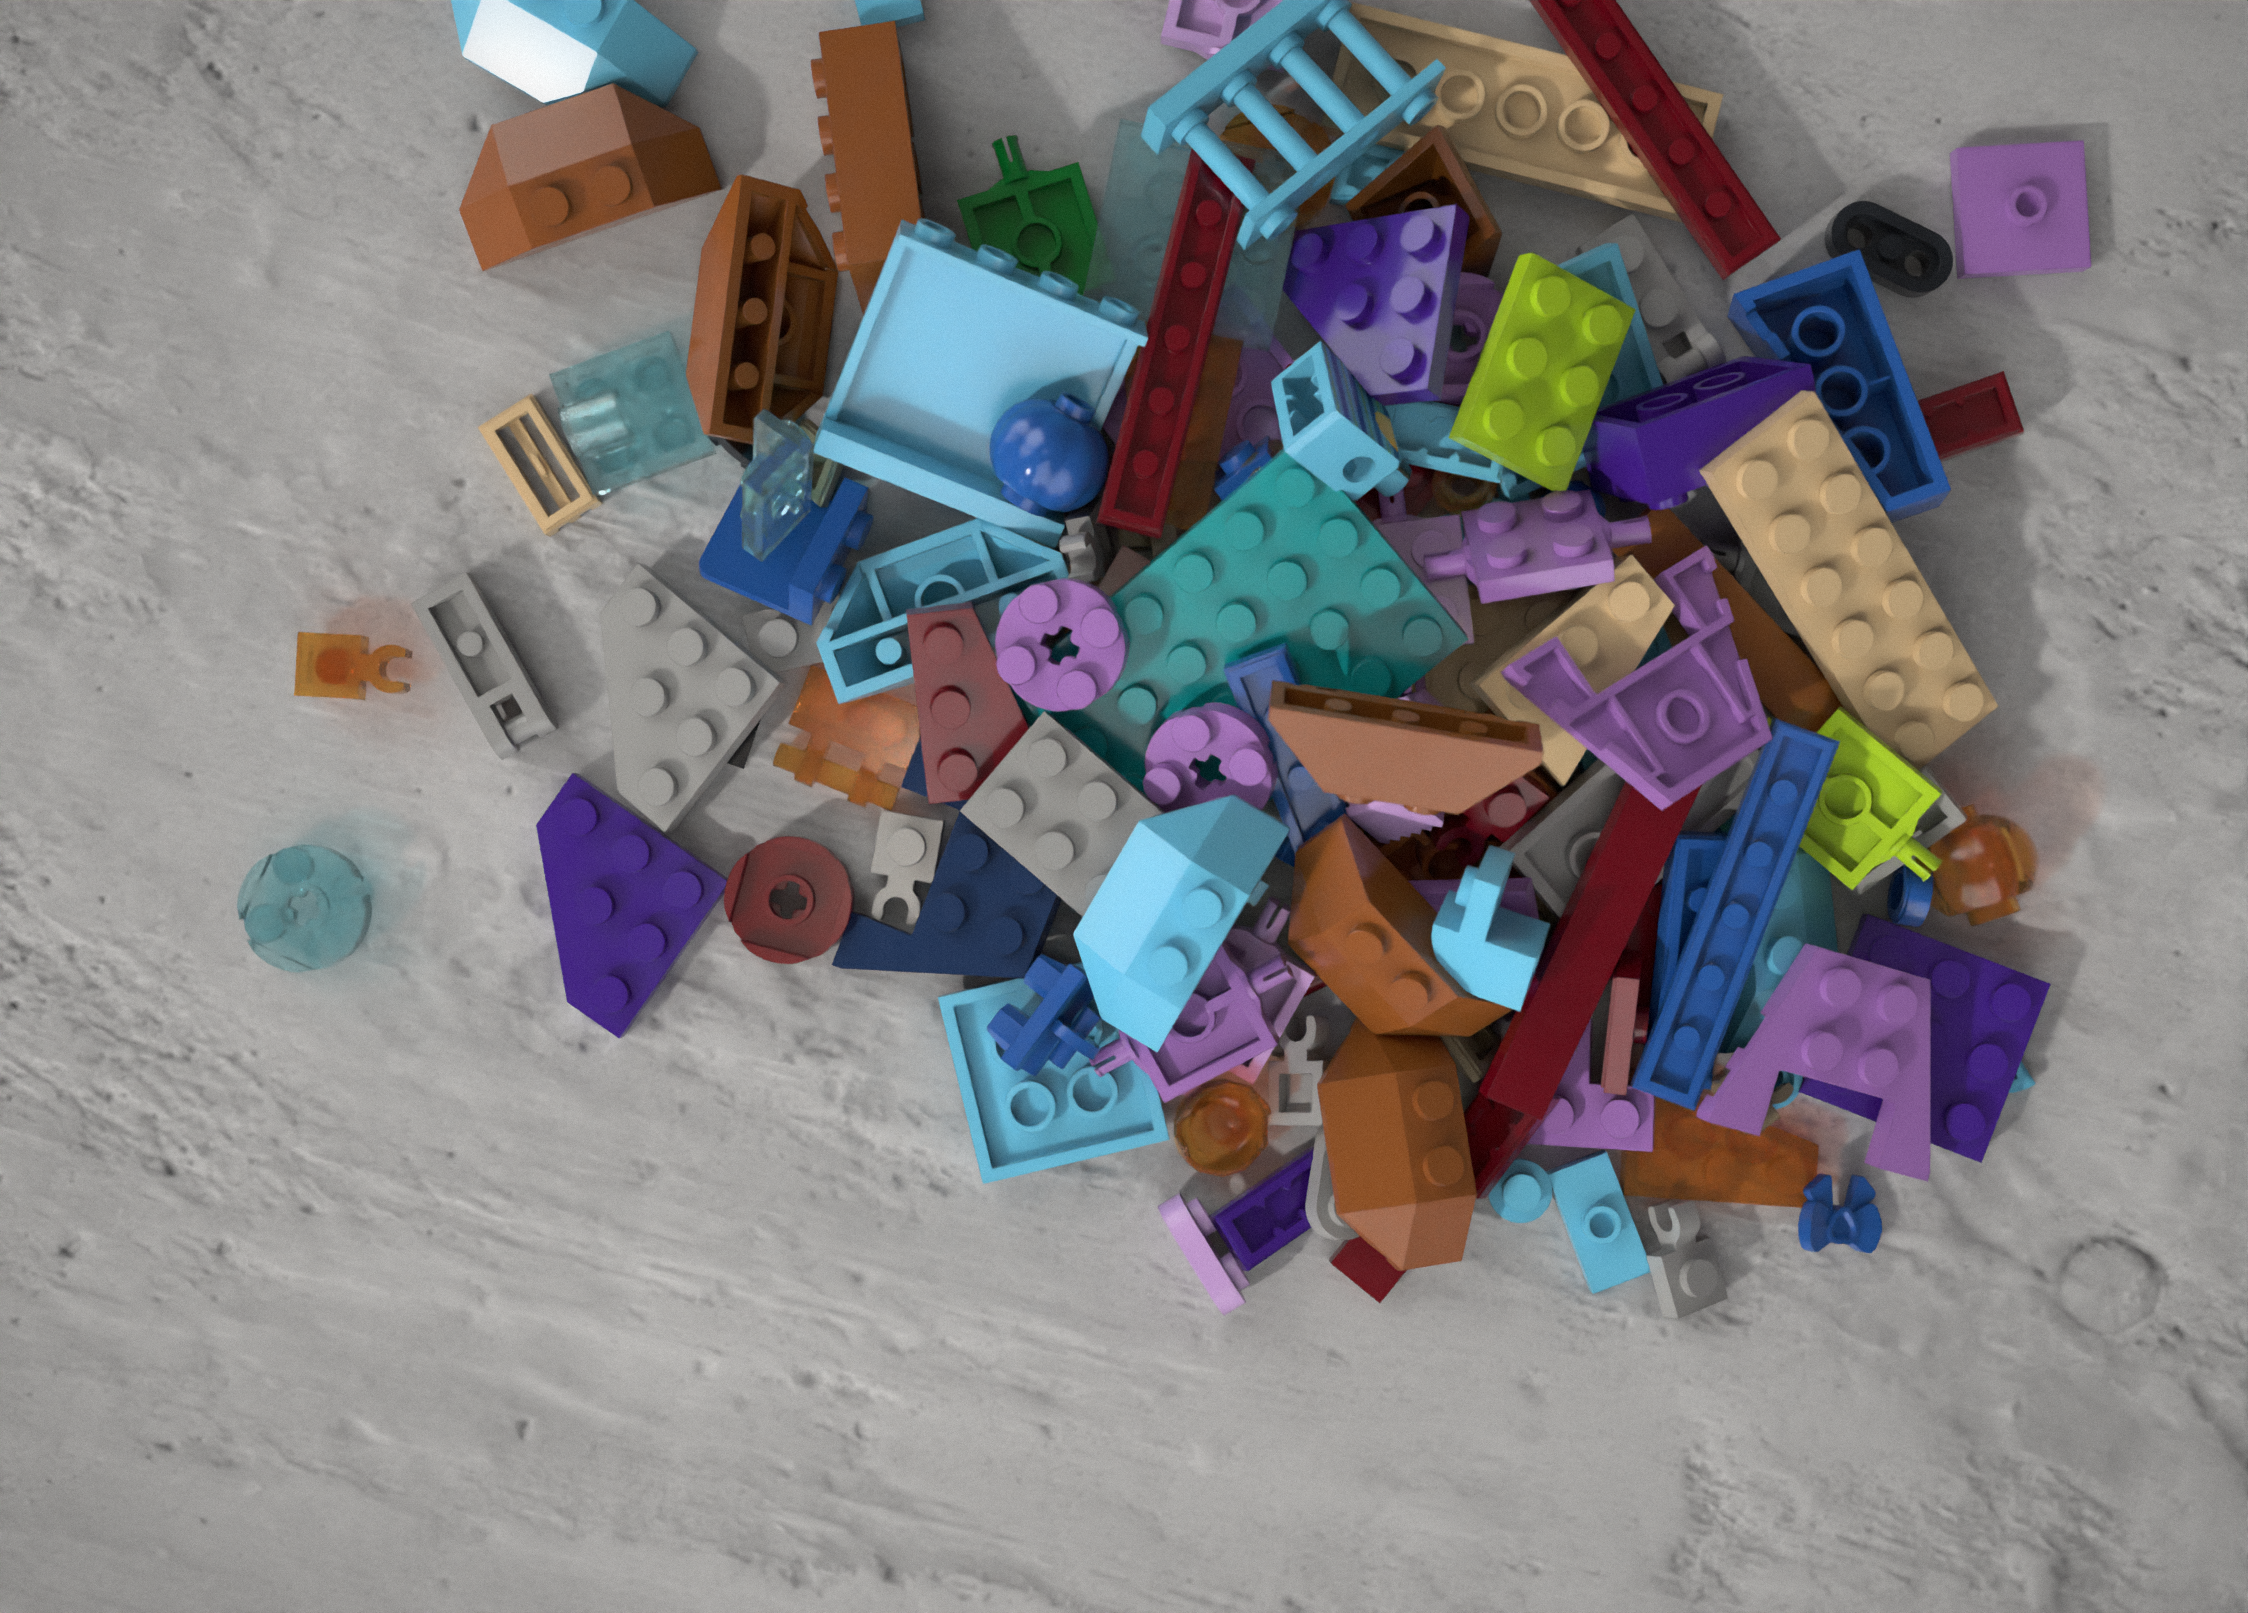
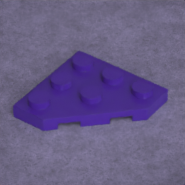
M1457 204L1292 231L1282 286L1283 292L1350 370L1368 394L1383 406L1441 400L1470 217Z
M572 773L536 824L565 994L570 1005L617 1038H622L626 1035L724 895L728 878L578 773Z

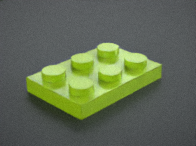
M1533 252L1519 255L1448 438L1551 491H1566L1636 309Z

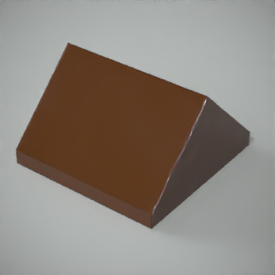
M1436 125L1345 204L1353 221L1457 204L1470 216L1461 272L1474 273L1485 278L1489 277L1503 233L1444 126Z

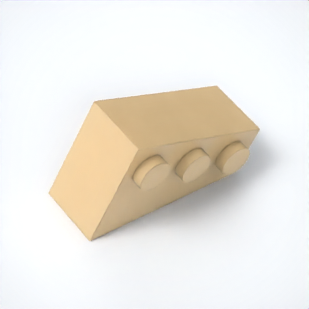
M1633 555L1619 556L1613 560L1614 582L1581 587L1469 683L1496 716L1510 721L1520 720L1539 724L1544 751L1539 767L1551 781L1564 786L1587 748L1504 679L1501 672L1509 664L1556 636L1593 691L1597 694L1634 672L1675 605Z

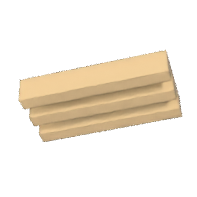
M533 394L528 395L478 427L545 535L553 536L560 531L559 528L568 522L572 524L582 517V513L589 509L594 510L603 504L541 403ZM529 413L579 493L580 497L573 502L520 418ZM509 426L559 506L560 510L552 515L500 435L499 431Z

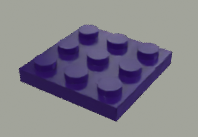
M1862 914L1847 952L1848 956L1931 980L1930 1143L1982 1163L2051 984L1870 914ZM1804 1076L1798 1091L1875 1122L1877 1121L1883 1101L1882 1098Z

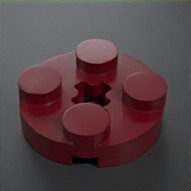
M798 836L777 837L761 843L750 852H747L732 868L724 892L726 915L729 922L732 923L734 932L740 937L742 944L754 955L779 964H797L825 954L842 938L854 910L855 901L854 889L847 866L823 844ZM789 881L799 884V894L807 898L806 908L795 909L792 918L782 916V905L773 901L774 891L786 890Z

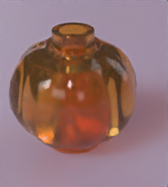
M1974 804L1962 807L1963 811L1968 815L1965 822L1927 848L1937 858L1943 860L1941 865L1933 872V894L1930 905L1947 917L1966 913L1971 927L2021 911L2016 895L2033 889L2039 870V856L2029 833L2018 823L2007 817L1986 814L1978 815Z

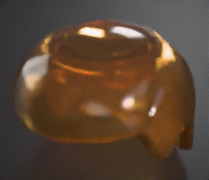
M1226 1078L1210 1080L1189 1090L1184 1094L1177 1106L1173 1119L1174 1142L1179 1155L1191 1167L1204 1174L1225 1177L1246 1170L1269 1144L1268 1117L1271 1114L1269 1104L1252 1086Z

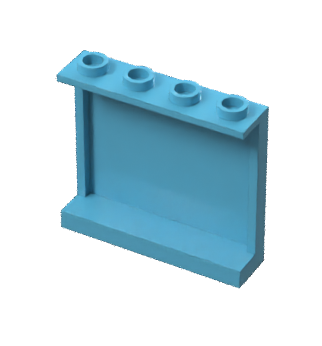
M923 218L918 219L916 225L901 220L816 433L813 453L1055 548L1065 527L1064 512L1049 509L1046 516H1036L1015 506L1001 494L1000 490L1004 483L995 475L990 460L992 431L1002 414L1014 404L1027 399L1057 401L1062 392L1070 393L1091 405L1096 410L1092 421L1098 430L1101 431L1138 345L1145 347L1148 334L1145 322L1138 319L1140 312L1136 308L1121 300L1104 296L1102 302L1099 303L1078 294L1079 286L1062 275L1051 271H1042L1041 276L1037 277L1016 268L1017 259L998 248L981 245L979 251H975L954 242L956 234L941 224Z

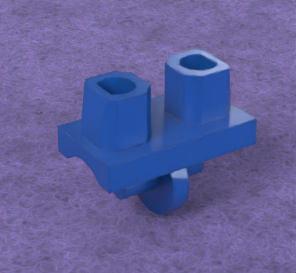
M1043 954L1038 956L1025 974L1023 981L1044 998L1032 1016L1029 1017L1015 1005L1007 1003L1004 1007L1000 1008L987 1026V1031L1001 1048L1005 1050L1000 1059L1014 1070L1019 1071L1022 1069L1033 1076H1037L1048 1059L1057 1067L1064 1069L1076 1051L1094 1060L1101 1050L1100 1046L1088 1037L1101 1019V1016L1087 1007L1094 998L1086 971L1073 964L1067 966Z

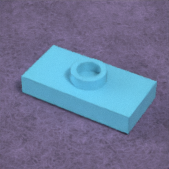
M1433 401L1384 406L1391 416L1401 457L1407 464L1500 483L1504 466L1448 438L1460 407Z
M1605 1150L1597 1151L1545 1171L1551 1182L1553 1197L1589 1290L1593 1294L1650 1273L1646 1252L1608 1153Z

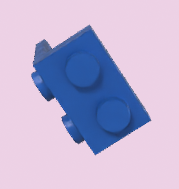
M752 469L748 471L699 559V572L701 576L812 626L823 603L832 604L837 597L847 571L843 565L851 549L859 551L869 534L874 516L867 513L868 487L845 477L833 501L830 500L828 507L821 508L798 489L797 485L763 470Z

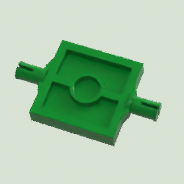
M1017 135L1006 136L1012 162L1008 159L1003 139L1000 138L994 141L992 148L995 151L1003 179H1000L987 191L957 200L971 248L975 251H979L981 245L998 248L1017 259L1016 268L1037 277L1041 276L1042 271H1051L1075 282L1079 286L1077 293L1087 298L1117 289V283L1079 162L1051 171H1027Z

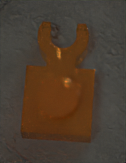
M298 632L294 696L366 700V682H371L376 689L386 693L404 694L410 692L411 684L391 681L387 676L386 668L392 659H411L413 651L398 645H384L377 648L372 654H368L369 637Z

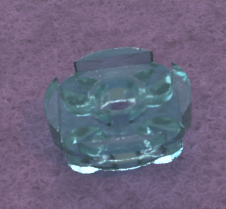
M320 845L292 846L283 848L275 854H269L250 869L239 891L237 901L239 920H244L245 931L250 937L247 942L253 952L266 963L289 972H305L334 967L355 952L368 932L372 918L371 901L373 898V888L368 878L362 875L357 866L342 853ZM311 892L317 897L316 905L320 908V913L317 919H308L303 926L296 922L298 911L290 905L294 896L302 898Z

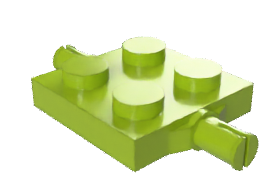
M1839 706L1822 727L1815 732L1840 741L1799 846L1851 890L1875 866L1890 860L1893 856L1916 873L1922 881H1926L1931 876L1932 871L1935 872L1943 860L1937 858L1912 836L1919 818L1940 797L1943 790ZM1768 717L1767 722L1768 726L1770 727L1772 720L1770 717Z

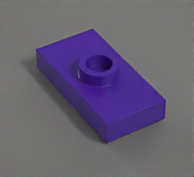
M1310 1146L1208 1216L1242 1271L1248 1272L1311 1228L1306 1216L1305 1203L1314 1146Z

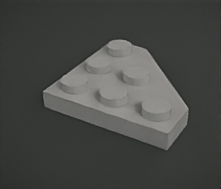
M637 563L600 612L617 790L664 832H674L788 683L648 565Z

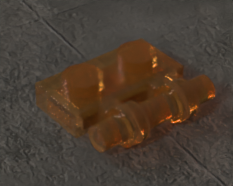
M811 665L788 723L812 733L805 750L781 742L775 754L773 766L795 774L794 781L806 786L813 787L815 783H819L848 795L847 801L866 808L868 803L892 811L899 796L900 788L879 780L885 762L905 770L908 769L921 736L917 706L885 693L838 704L827 671ZM832 741L865 754L858 771L826 759Z

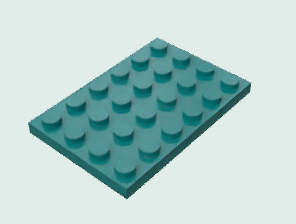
M1282 449L1109 596L1118 608L1115 610L1122 618L1124 629H1127L1130 642L1128 661L1124 672L1110 691L1085 708L1060 712L1036 707L1015 693L1011 685L1010 688L1030 726L1034 724L1044 711H1048L1146 795L1143 787V780L1146 775V751L1155 732L1168 717L1184 708L1187 710L1191 707H1203L1205 703H1224L1238 708L1223 670L1224 665L1229 662L1287 642L1302 684L1396 699L1469 638L1463 628L1356 502L1351 500L1343 490L1336 492ZM1069 630L1050 646L1052 649L1051 657L1054 660L1061 662L1067 655L1077 656L1079 646L1074 645L1070 641L1072 630ZM1210 755L1205 762L1198 759L1195 760V764L1200 770V775L1208 781L1214 779L1226 780V776L1219 771V765L1222 761L1216 756Z

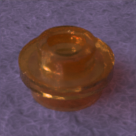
M1435 470L1433 474V497L1438 506L1450 515L1460 514V517H1462V511L1479 509L1483 505L1491 503L1496 493V482ZM1466 478L1475 484L1476 490L1468 496H1461L1454 492L1452 484L1458 479Z

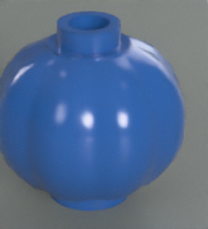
M1062 392L1057 401L1027 399L1007 409L997 421L990 440L991 464L997 478L1004 483L1000 490L1001 494L1020 509L1040 517L1046 516L1049 509L1068 512L1078 509L1093 500L1104 486L1109 472L1107 443L1092 421L1096 410L1084 400L1067 392Z

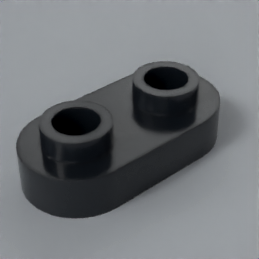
M1858 201L1845 206L1830 220L1825 231V246L1832 259L1860 249L1872 282L1904 297L1917 298L1931 293L1948 279L1953 267L1951 248L1941 235L1870 201ZM1849 229L1859 230L1864 235V248H1855L1849 243L1847 239ZM1910 256L1919 260L1922 266L1920 276H1913L1907 272L1904 265L1906 257Z

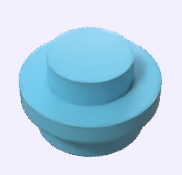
M1516 1158L1489 1193L1488 1199L1493 1209L1505 1220L1513 1223L1531 1222L1539 1218L1549 1207L1552 1199L1551 1181L1543 1168L1535 1162Z

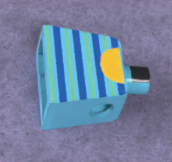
M1321 341L1271 381L1284 451L1336 492L1343 490L1351 500H1358L1373 487L1385 497L1393 496L1405 487L1411 477L1412 470L1401 457L1389 412L1382 404L1368 394L1350 370Z

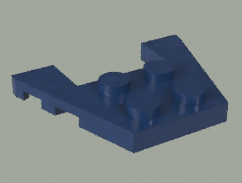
M920 736L901 787L928 797ZM968 800L944 802L943 804L958 809L959 814L913 933L911 934L865 914L852 912L832 965L841 969L1025 979V974L1038 956L1041 955L1062 899L960 812Z

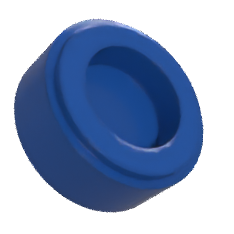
M1905 864L1894 871L1887 897V911L1893 923L1912 927H1920L1923 924L1932 900L1933 872L1926 881H1922Z

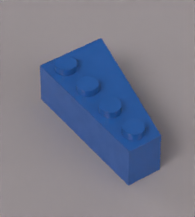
M1860 249L1733 294L1727 317L1755 357L1811 364L1817 397L1891 523L1939 507L1951 491V487Z

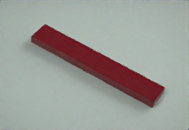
M1529 0L1723 281L1781 240L1616 0Z
M1192 148L1146 325L1148 340L1145 347L1141 346L1097 518V523L1158 539L1162 535L1245 206ZM1234 154L1253 174L1256 160Z
M1625 781L1537 966L1521 1011H1516L1479 1088V1092L1485 1097L1542 1121L1701 786L1661 810Z

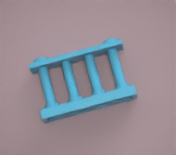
M1283 0L1151 104L1147 110L1141 138L1157 155L1175 141L1181 146L1187 143L1249 210L1245 215L1236 239L1237 243L1245 250L1261 236H1264L1268 241L1279 236L1296 218L1297 212L1295 209L1401 122L1405 120L1412 126L1421 120L1439 99L1434 91L1446 69L1445 66L1436 59L1412 79L1349 11L1352 6L1349 0ZM1318 27L1323 32L1331 30L1391 95L1366 117L1302 49L1305 44L1303 39ZM1272 65L1276 70L1284 68L1344 133V135L1319 155L1255 87L1257 83L1256 77ZM1223 103L1229 108L1236 105L1297 171L1271 194L1207 125L1209 122L1208 115Z

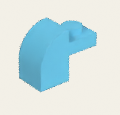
M1489 845L1480 868L1468 865L1458 892L1448 891L1433 923L1432 947L1437 961L1465 991L1479 998L1521 1011L1533 980L1550 924L1500 907L1515 853Z

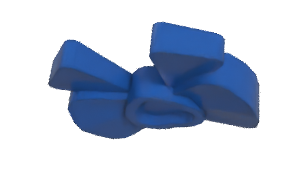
M1820 1173L1804 1187L1803 1193L1808 1200L1802 1206L1798 1221V1236L1801 1247L1804 1250L1819 1252L1829 1243L1846 1244L1855 1251L1869 1254L1876 1249L1882 1233V1220L1878 1208L1870 1203L1875 1198L1876 1192L1865 1177L1859 1175L1851 1176L1843 1206L1833 1205L1831 1175Z

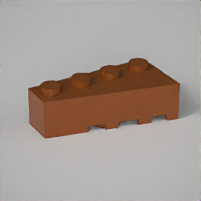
M895 21L819 32L822 58L811 59V71L817 99L827 98L829 115L818 116L822 150L824 156L834 155L836 173L825 174L827 198L831 213L841 212L843 231L832 233L838 272L850 271L863 315L901 220L916 225L918 219H926L922 199H919V195L923 194L916 148L911 140V137L915 135L903 54Z

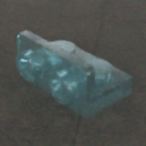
M765 409L754 418L753 460L744 471L740 482L742 486V510L740 513V518L742 519V548L761 562L811 511L815 446L804 430L796 423L787 419L781 421Z

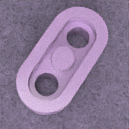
M1178 1193L1158 1205L1159 1212L1220 1312L1225 1316L1246 1303L1241 1290L1249 1286L1250 1282L1231 1252L1220 1257L1208 1235L1217 1229L1208 1217L1209 1214L1200 1200L1196 1197L1187 1203L1183 1196Z

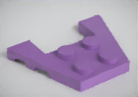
M1707 545L1666 569L1654 579L1655 583L1675 605L1672 612L1689 635V638L1600 693H1595L1557 636L1509 664L1501 672L1504 679L1661 810L1667 808L1773 739L1747 659H1739L1729 625L1734 622V618L1727 598L1720 599L1712 576V571L1717 566L1713 553Z
M1805 943L1760 1012L1765 1017L1747 1046L1736 1049L1725 1066L1730 1072L1713 1097L1706 1095L1698 1108L1696 1117L1709 1123L1760 1136L1780 1070L1882 1098L1883 1101L1864 1163L1928 1182L1930 1175L1931 980Z

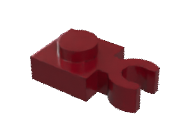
M1526 773L1462 813L1444 817L1442 827H1433L1431 831L1432 840L1435 847L1442 851L1452 840L1465 838V841L1454 852L1459 864L1463 868H1466L1468 865L1472 866L1481 858L1484 851V841L1490 834H1493L1505 843L1550 797L1544 785Z

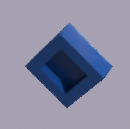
M1268 435L1254 445L1249 440L1237 444L1218 461L1221 469L1216 471L1214 490L1222 500L1280 452Z

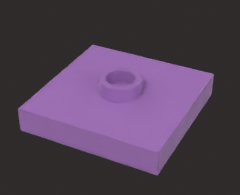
M2084 140L1959 147L1950 153L1957 279L2084 272L2091 268Z

